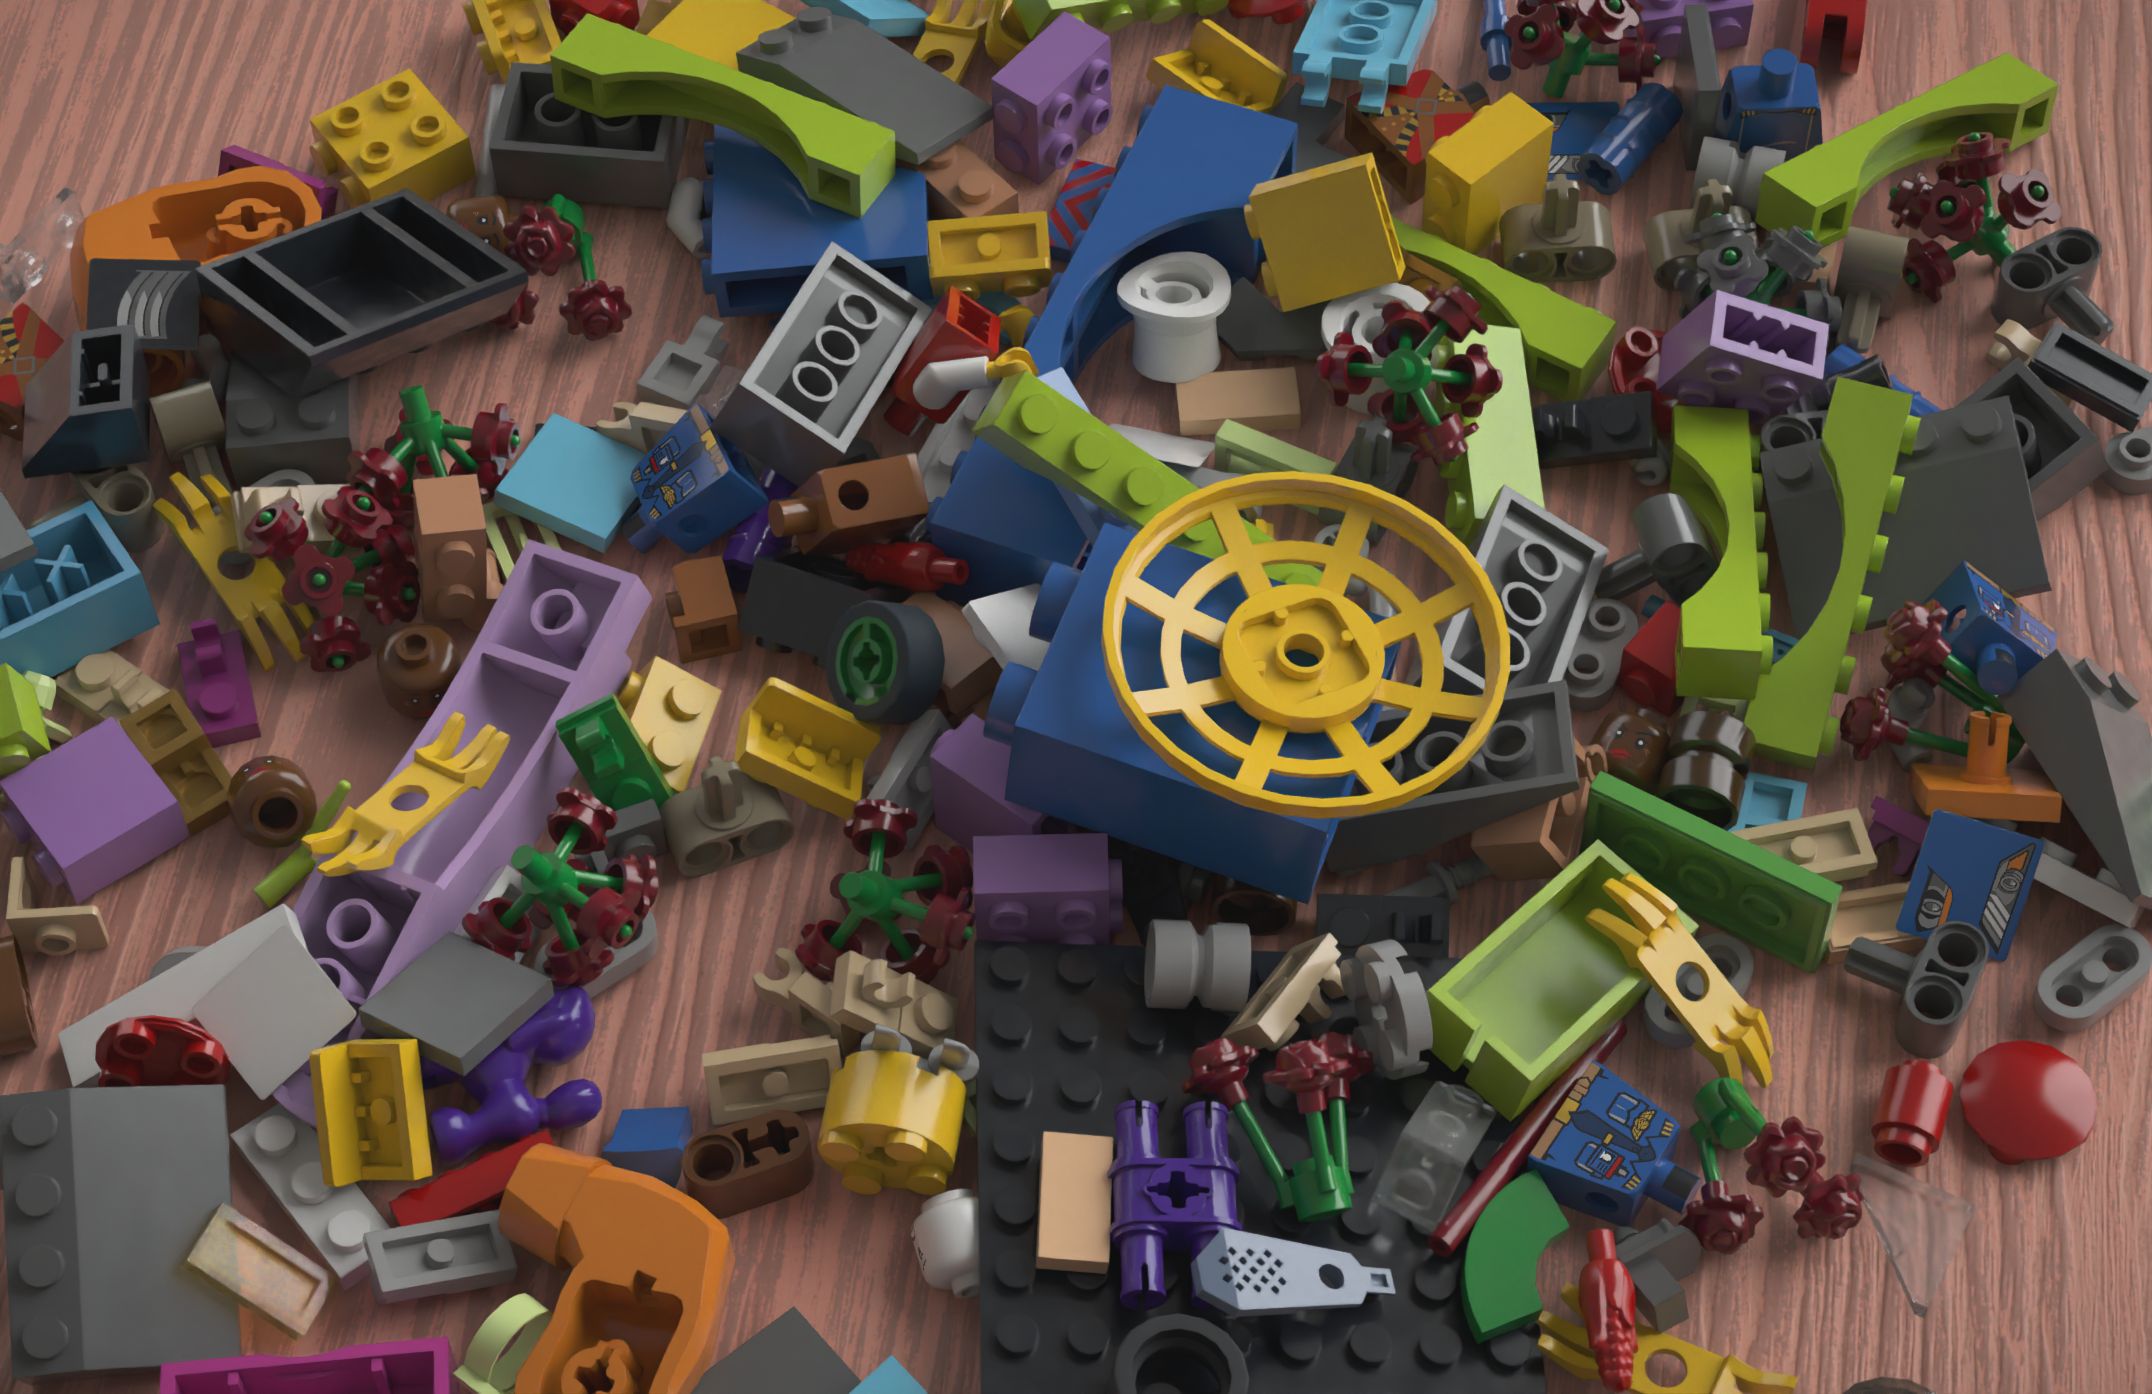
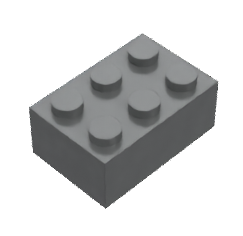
M512 62L489 147L498 195L552 200L555 194H561L565 199L577 202L669 209L672 189L676 184L689 127V118L671 115H628L603 118L555 99L551 65Z

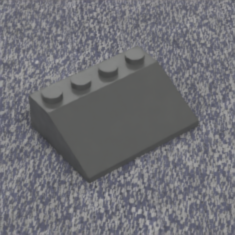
M2009 395L1917 416L1921 418L1912 455L1899 452L1893 475L1905 477L1896 514L1883 512L1877 533L1878 535L1889 537L1880 574L1867 572L1861 595L1873 597L1865 631L1886 627L1887 619L1894 611L1900 610L1906 601H1914L1921 605L1963 560L2013 598L2051 591L2021 443ZM1821 439L1760 452L1768 506L1796 638L1799 640L1809 631L1829 598L1840 569L1843 551L1841 514L1832 480L1819 455Z
M223 1084L94 1087L0 1095V1132L12 1378L30 1386L161 1372V1364L242 1356L226 1087Z

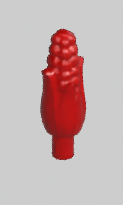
M920 541L885 544L872 542L853 545L847 552L845 566L849 570L861 573L867 581L886 583L913 592L937 591L944 586V583L960 585L965 583L969 576V566L965 560L948 558L940 548Z
M1596 1229L1586 1234L1589 1263L1585 1264L1581 1270L1577 1295L1587 1331L1589 1349L1593 1350L1595 1354V1362L1599 1367L1598 1374L1602 1384L1607 1390L1619 1393L1628 1390L1633 1383V1354L1638 1352L1635 1332V1287L1626 1266L1617 1260L1614 1233L1609 1229Z

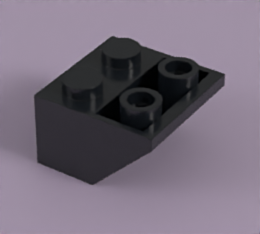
M134 324L72 332L26 385L22 472L25 479L149 462V398L151 377Z

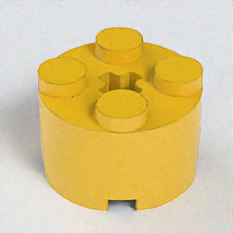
M892 1050L856 1052L846 1057L843 1069L839 1070L837 1065L835 1066L831 1075L817 1149L822 1159L829 1166L843 1174L841 1184L846 1189L863 1195L877 1194L882 1190V1186L911 1189L924 1195H938L946 1190L948 1178L954 1170L967 1100L966 1086L953 1071L939 1065L937 1076L918 1068L920 1056Z

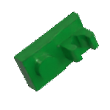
M613 692L556 721L555 727L559 731L558 736L586 779L594 796L603 805L610 807L613 811H617L654 799L659 809L665 801L675 795Z

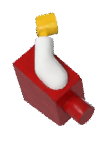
M950 286L895 370L892 392L897 397L884 413L885 420L902 434L913 436L926 417H929L938 424H945L972 389L991 387L992 380L1000 377L1003 379L1024 370L1037 376L1039 370L1030 353L1021 347L1007 350L994 361L998 355L1000 332L1006 330L1013 346L1023 344L1026 328L1034 316L1032 310L1026 305L1018 304L996 316L953 286Z

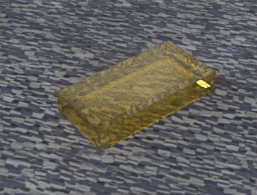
M223 1202L215 1207L180 1266L296 1341L305 1336L338 1280L336 1276Z

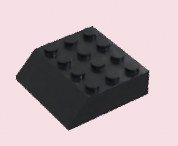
M408 188L195 268L208 331L292 398L315 395L323 391L328 384L353 374L370 373L376 370L383 362L406 353L425 351L434 342L456 333L475 331L484 326L486 321L506 314L529 282L527 270Z

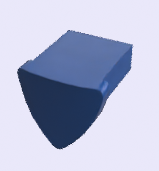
M689 1106L622 1110L611 1142L605 1144L601 1158L612 1163L614 1167L653 1176L675 1188L683 1169L681 1162L682 1154H684V1149L689 1143L693 1131Z

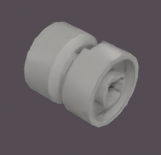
M1704 136L1689 209H1693L1696 192L1699 188L1704 187L1705 181L1717 179L1720 185H1727L1732 191L1730 206H1740L1747 209L1752 215L1753 222L1756 223L1755 219L1760 196L1759 185L1763 178V173L1785 163L1787 151L1754 145L1747 153H1742L1738 143L1735 141Z
M1151 920L1146 942L1144 971L1145 1002L1148 1008L1186 1009L1194 996H1197L1203 1008H1210L1212 1011L1242 1013L1245 1010L1251 972V936L1247 924L1216 922L1215 925H1207L1202 934L1197 935L1190 921Z

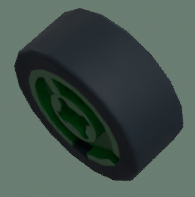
M867 600L852 606L837 622L829 641L826 659L829 690L839 708L852 713L859 721L904 725L917 720L928 710L942 685L945 665L942 637L934 620L918 606Z

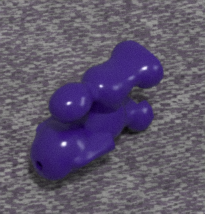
M569 986L564 989L553 990L554 997L465 1076L419 1055L423 1090L435 1089L444 1084L460 1082L467 1092L480 1104L479 1110L471 1115L466 1114L460 1109L450 1107L439 1108L429 1114L432 1123L430 1126L432 1140L440 1167L458 1165L469 1155L483 1147L494 1143L516 1142L518 1139L529 1134H535L539 1128L572 1130L584 1126L598 1115L602 1109V1095L600 1089L593 1081L586 1079L571 1080L557 1087L546 1098H534L529 1093L524 1082L530 1067L538 1063L552 1067L570 1063L584 1052L595 1029V1011L588 993L583 988Z

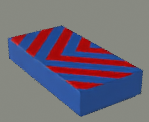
M1075 159L1048 219L1051 259L1070 263V251L1074 238L1079 230H1088L1092 222L1093 207L1099 191L1103 187L1109 189L1115 179L1114 167Z

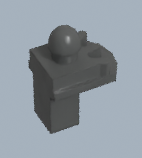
M1667 1218L1661 1219L1658 1224L1641 1233L1632 1227L1623 1226L1616 1228L1613 1233L1617 1260L1626 1266L1632 1277L1636 1295L1635 1306L1659 1334L1689 1319L1685 1291L1677 1281L1693 1274L1699 1263L1701 1245L1695 1234L1682 1225L1674 1227Z

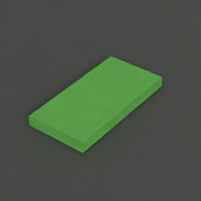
M1600 770L1589 788L1579 855L1599 839L1652 886L1674 901L1683 912L1808 973H1816L1826 954L1843 886Z

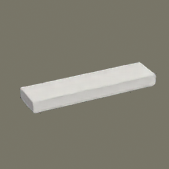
M281 904L60 1031L58 1037L73 1088L99 1087L98 1079L101 1070L95 1061L96 1041L108 1026L128 1017L156 1015L180 1019L203 1029L204 1027L193 1015L192 1007L282 925H287L307 949L296 913L285 904Z

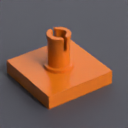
M1984 711L1969 713L1970 728L1966 766L1910 764L1908 788L1925 815L1932 816L1934 810L1940 809L1967 818L2060 823L2062 796L2041 770L2006 768L2009 728L2012 723L2011 715L1991 712L1989 718L1985 717Z

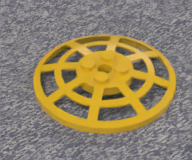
M1297 471L1253 473L1218 481L1183 496L1156 514L1131 540L1115 566L1104 602L1101 646L1106 675L1120 709L1140 738L1170 767L1200 787L1239 805L1277 815L1316 819L1363 816L1398 807L1433 791L1460 771L1484 744L1499 715L1510 673V636L1502 604L1488 575L1467 547L1439 521L1406 500L1369 484L1334 475ZM1294 504L1325 507L1346 514L1334 546L1296 540L1271 541L1252 545L1238 510L1255 506ZM1212 519L1226 554L1217 557L1198 570L1180 588L1175 598L1139 579L1145 567L1168 543L1193 526ZM1371 522L1392 530L1420 548L1448 574L1455 585L1420 603L1414 593L1393 574L1373 561L1359 555ZM1295 563L1315 565L1325 569L1318 586L1287 584L1272 587L1262 566ZM1234 575L1237 576L1248 598L1236 608L1227 624L1194 609L1211 589ZM1350 577L1363 582L1381 594L1399 613L1374 624L1371 618L1357 604L1343 596ZM1128 602L1164 622L1161 632L1160 660L1167 688L1132 692L1129 687L1121 654L1122 619ZM1468 608L1471 609L1478 624L1485 652V685L1482 697L1441 692L1444 680V657L1435 626ZM1183 633L1220 649V677L1187 684L1180 657ZM1414 636L1422 663L1421 687L1381 678L1385 663L1384 649ZM1301 649L1306 653L1314 654L1319 663L1311 667H1300L1291 663L1286 658L1285 653ZM1235 700L1244 711L1261 721L1251 746L1239 741L1221 729L1202 708ZM1371 703L1410 712L1409 716L1392 734L1372 747L1367 746L1351 723L1362 715ZM1182 713L1187 722L1206 741L1228 756L1243 762L1235 780L1207 768L1179 749L1148 717ZM1431 716L1472 722L1465 738L1447 759L1426 774L1399 785L1381 764L1409 746L1427 726ZM1287 732H1325L1341 757L1335 759L1303 760L1278 756ZM1270 772L1283 776L1312 779L1341 777L1354 773L1370 794L1321 799L1282 795L1263 790L1262 788Z

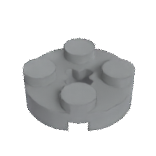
M1390 939L1359 947L1355 958L1341 962L1340 978L1345 994L1350 1000H1354L1359 1026L1354 1028L1353 1036L1356 1037L1359 1048L1371 1051L1373 1053L1374 1065L1377 1064L1381 1072L1389 1079L1397 1080L1421 1074L1427 1070L1429 1063L1419 1061V1052L1432 1048L1433 1030L1426 993L1418 972L1404 974L1396 957L1408 954L1398 942Z

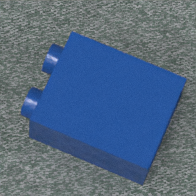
M1104 522L1083 571L1054 561L1044 578L1029 626V636L1051 643L1039 671L1009 661L999 678L992 696L984 724L983 736L1011 746L1004 800L1099 833H1108V836L1308 905L1341 817L1316 819L1277 815L1239 805L1210 792L1170 767L1140 738L1120 709L1107 678L1101 646L1103 608L1115 566L1131 540L1138 533ZM1167 544L1145 567L1139 579L1175 598L1180 588L1198 570L1214 559ZM1234 575L1211 589L1194 609L1227 624L1236 608L1248 598L1237 576ZM1268 577L1272 587L1287 585ZM1128 602L1122 619L1121 654L1129 687L1132 692L1167 688L1160 660L1161 632L1164 622ZM1362 609L1374 624L1387 619V617ZM1183 633L1180 657L1187 684L1220 677V649ZM1401 642L1384 649L1385 663L1381 678L1392 679ZM1301 649L1285 653L1286 658L1291 663L1300 667H1311L1319 663L1314 654L1306 653ZM1235 700L1202 708L1221 729L1239 741L1251 746L1261 721L1244 711ZM1371 703L1362 715L1351 722L1367 746L1370 743L1384 705ZM1182 713L1148 717L1179 749L1207 768L1235 780L1243 762L1228 756L1206 741L1187 722ZM1287 732L1278 756L1303 760L1335 759L1341 757L1325 732ZM1270 772L1262 789L1282 795L1310 798L1349 797L1356 780V775L1353 773L1341 777L1312 779L1283 776Z

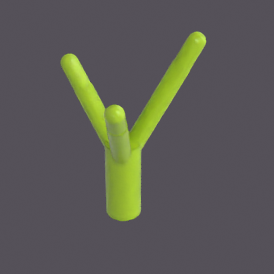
M340 781L331 797L325 799L315 816L313 826L305 836L327 830L350 791L351 785L348 781ZM301 842L299 848L255 886L252 891L270 909L309 873H312L319 858L313 859L311 857L313 852L307 849Z

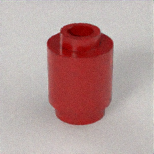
M1907 1060L1902 1065L1890 1067L1886 1071L1871 1128L1872 1136L1876 1139L1874 1150L1883 1159L1901 1166L1919 1167L1927 1164L1930 1154L1939 1149L1953 1093V1085L1943 1076L1941 1069L1936 1065L1922 1060Z

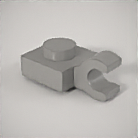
M703 315L696 323L691 335L683 346L667 340L637 382L640 398L657 405L688 410L696 402L702 405L722 376L720 361L729 348V342L719 338L726 328L725 323Z

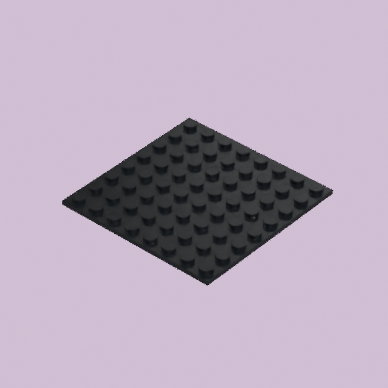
M975 940V1054L979 1059V1070L976 1075L980 1394H1107L1116 1351L1129 1332L1152 1317L1177 1313L1206 1319L1229 1334L1244 1355L1249 1374L1247 1394H1547L1543 1352L1537 1348L1541 1332L1540 1326L1535 1321L1477 1344L1470 1330L1463 1308L1460 1277L1467 1244L1474 1226L1449 1257H1442L1436 1254L1427 1243L1430 1234L1520 1124L1519 1114L1510 1122L1465 1082L1470 1071L1466 1066L1462 1065L1454 1072L1429 1049L1419 1052V1061L1429 1063L1427 1070L1421 1074L1392 1080L1386 1077L1376 1064L1374 1065V1071L1362 1075L1350 1083L1351 1100L1345 1104L1348 1167L1354 1189V1194L1350 1195L1353 1209L1334 1217L1300 1223L1295 1207L1281 1210L1272 1180L1234 1111L1228 1112V1155L1235 1162L1240 1172V1182L1235 1187L1237 1221L1242 1225L1243 1232L1351 1253L1362 1267L1390 1269L1396 1292L1395 1295L1366 1294L1359 1307L1298 1310L1296 1314L1241 1316L1234 1320L1227 1319V1316H1230L1224 1311H1216V1307L1209 1304V1311L1198 1309L1192 1305L1193 1283L1190 1266L1192 1260L1191 1252L1163 1251L1164 1289L1166 1290L1167 1300L1160 1307L1145 1310L1144 1283H1142L1141 1294H1138V1310L1127 1308L1121 1304V1255L1111 1240L1109 1265L1106 1274L1036 1268L1040 1157L1043 1132L1113 1137V1163L1117 1159L1114 1109L1123 1102L1135 1100L1136 1126H1138V1118L1142 1117L1141 1103L1144 1100L1154 1103L1159 1109V1157L1187 1158L1186 1126L1183 1111L1193 1103L1205 1101V1126L1207 1127V1119L1211 1118V1102L1222 1104L1218 1095L1209 1096L1202 1094L1192 1096L1190 1093L1185 1094L1182 1091L1181 1086L1184 1081L1192 1075L1188 1060L1192 1058V1054L1197 1048L1220 1039L1240 1012L1212 1011L1210 1008H1203L1197 996H1194L1186 1009L1148 1008L1145 1002L1144 990L1146 946ZM1251 950V972L1247 1003L1288 952ZM1341 954L1335 962L1336 966L1340 969L1343 960L1355 958L1356 954ZM1396 957L1404 974L1418 972L1425 993L1464 959L1443 958L1442 962L1430 957ZM1320 988V995L1323 1002L1332 1010L1331 1016L1310 1024L1298 1014L1295 1020L1299 1023V1027L1294 1035L1274 1051H1268L1265 1047L1257 1050L1259 1056L1249 1064L1248 1073L1242 1081L1251 1098L1247 1105L1289 1180L1294 1177L1292 1169L1294 1163L1313 1158L1306 1114H1299L1295 1093L1286 1091L1281 1085L1277 1086L1264 1082L1262 1075L1265 1072L1276 1070V1057L1280 1048L1299 1041H1310L1312 1038H1319L1324 1033L1335 1032L1337 1034H1350L1353 1036L1354 1028L1359 1026L1354 1000H1350L1347 995L1332 1000L1322 988ZM1326 1105L1327 1109L1321 1110L1329 1155H1332L1329 1105ZM1524 1163L1508 1184L1525 1174ZM1113 1187L1111 1190L1110 1226L1114 1222ZM1171 1200L1172 1207L1178 1208V1202ZM1319 1274L1321 1281L1327 1287L1334 1289L1331 1280ZM1174 1354L1155 1356L1145 1361L1137 1371L1135 1381L1137 1394H1220L1219 1384L1208 1368L1189 1357Z

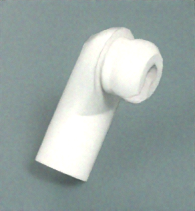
M688 177L679 181L672 189L666 223L693 256L701 259L710 255L705 252L702 221L700 220L701 212L706 211L703 180Z

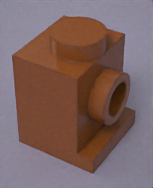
M722 556L689 559L672 566L676 591L665 593L671 625L673 630H675L681 664L742 651L740 630L737 629L739 623L738 614Z

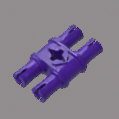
M1135 1100L1123 1102L1114 1109L1117 1159L1113 1161L1107 1172V1178L1112 1179L1114 1222L1109 1228L1111 1242L1120 1251L1122 1291L1120 1292L1121 1304L1127 1308L1138 1310V1294L1142 1292V1283H1144L1145 1310L1158 1308L1166 1302L1163 1251L1191 1252V1260L1193 1262L1222 1228L1243 1231L1242 1225L1237 1221L1235 1187L1240 1182V1172L1235 1162L1228 1155V1110L1223 1104L1211 1102V1118L1207 1119V1127L1205 1126V1101L1193 1103L1185 1108L1183 1118L1186 1126L1187 1158L1159 1157V1109L1154 1103L1142 1100V1117L1138 1118V1126H1136ZM1171 1200L1178 1202V1208L1172 1207ZM1192 1276V1305L1198 1309L1209 1311V1303L1196 1296Z

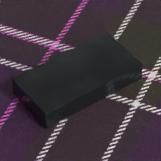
M2058 321L2054 322L2028 364L2030 370L2045 385L2132 433L2152 401V373Z

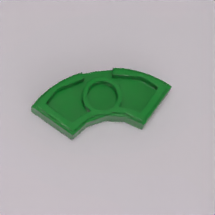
M1537 1169L1521 1175L1493 1197L1476 1221L1469 1238L1461 1267V1297L1470 1330L1477 1344L1539 1319L1543 1311L1535 1285L1537 1262L1546 1249L1565 1238L1570 1225Z

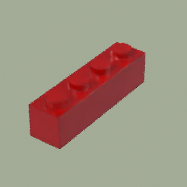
M547 1129L537 1134H529L520 1138L515 1144L498 1152H488L479 1157L476 1162L459 1170L447 1171L441 1174L437 1180L420 1188H411L402 1192L396 1199L388 1202L396 1226L402 1227L499 1210L506 1185L521 1157L532 1146L539 1143L555 1146Z

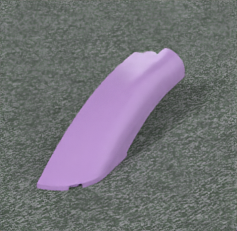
M528 539L480 634L447 692L406 755L382 787L414 761V752L417 748L426 747L438 738L447 720L455 711L465 715L466 724L451 758L460 753L487 724L496 727L497 733L501 731L510 736L509 743L488 781L481 790L469 788L406 841L397 851L394 865L377 870H358L342 876L329 877L318 873L317 867L338 854H321L292 909L296 913L308 952L357 1013L356 1017L322 1048L354 1039H387L362 1027L358 1008L446 933L455 931L495 869L508 864L518 873L511 865L513 853L523 845H530L532 848L535 846L547 825L546 818L549 812L556 810L558 806L556 800L557 793L560 789L570 785L578 770L576 763L558 736L559 731L555 727L556 721L612 692L616 696L632 665V661L625 651L653 598L638 575ZM405 793L396 797L392 801L391 806L396 810L411 811L423 806L427 802L428 797L421 793ZM356 831V832L354 833V836H353V838H352V842H353L354 838L356 837V835L358 834V831ZM308 1060L272 1094L294 1116L317 1129L310 1060Z

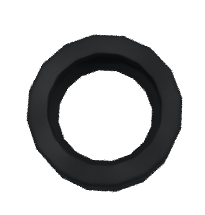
M1177 1313L1152 1317L1129 1332L1116 1351L1107 1394H1137L1135 1381L1137 1371L1142 1364L1152 1357L1168 1354L1192 1358L1208 1368L1219 1384L1220 1394H1247L1249 1374L1243 1353L1227 1332L1206 1319Z

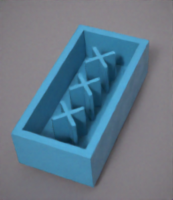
M92 500L27 530L39 555L0 572V665L7 663L21 675L26 670L51 678L77 665L81 659L88 655L100 654L160 625L140 570Z

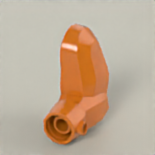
M254 166L236 169L216 178L153 188L89 214L75 229L70 252L72 294L80 330L85 331L87 324L89 265L91 259L199 261L202 266L321 221L322 208L312 189L288 171L265 166ZM201 294L199 316L205 314ZM142 349L151 377L150 398L175 391L183 382L186 371L184 350Z
M545 1143L532 1146L521 1157L506 1185L499 1208V1231L504 1237L564 1271L572 1267L573 1271L559 1295L552 1320L517 1373L514 1394H691L712 1360L719 1335L723 1306L736 1260L727 1227L697 1200L653 1176L614 1167L612 1163L605 1159Z

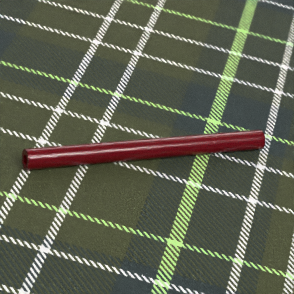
M1621 1020L1615 1023L1546 1090L1430 1234L1427 1243L1432 1251L1442 1257H1449L1476 1224L1487 1204L1508 1184L1527 1160L1590 1062L1594 1060L1603 1064L1626 1036L1627 1028Z

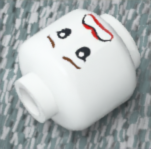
M956 1189L938 1194L922 1204V1214L915 1219L911 1227V1237L923 1277L933 1288L953 1289L956 1298L979 1295L978 1199L975 1197L973 1190Z

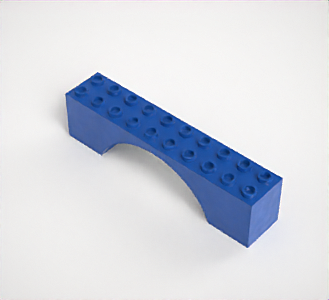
M1165 85L1154 106L1146 105L1143 109L1137 127V138L1133 146H1124L1116 163L1115 179L1109 189L1103 187L1099 191L1093 207L1092 222L1088 230L1081 229L1076 234L1070 251V263L1064 274L1057 272L1054 275L1048 289L1047 306L1041 317L1033 316L1026 328L1023 349L1030 353L1039 370V374L1036 377L1063 367L1072 384L1075 385L1087 362L1097 350L1119 329L1134 320L1133 314L1124 309L1119 303L1117 286L1127 272L1149 259L1172 252L1189 251L1202 253L1215 259L1226 269L1231 280V286L1243 276L1253 285L1261 271V263L1265 262L1267 257L1262 240H1253L1250 236L1244 215V205L1250 204L1249 195L1256 184L1296 174L1298 123ZM985 405L984 408L982 409V411H981V413H980V415H979V418H980L981 414L983 413V411H984V409L986 408L987 405ZM975 435V440L969 452L962 450L956 457L951 471V485L944 498L936 497L926 518L925 530L931 534L932 544L940 548L948 558L963 559L969 566V576L965 583L960 585L944 583L941 589L935 591L936 596L945 601L952 600L958 605L965 607L971 600L1036 583L1042 586L1044 578L1054 561L1083 571L1093 547L1054 482L1023 468Z

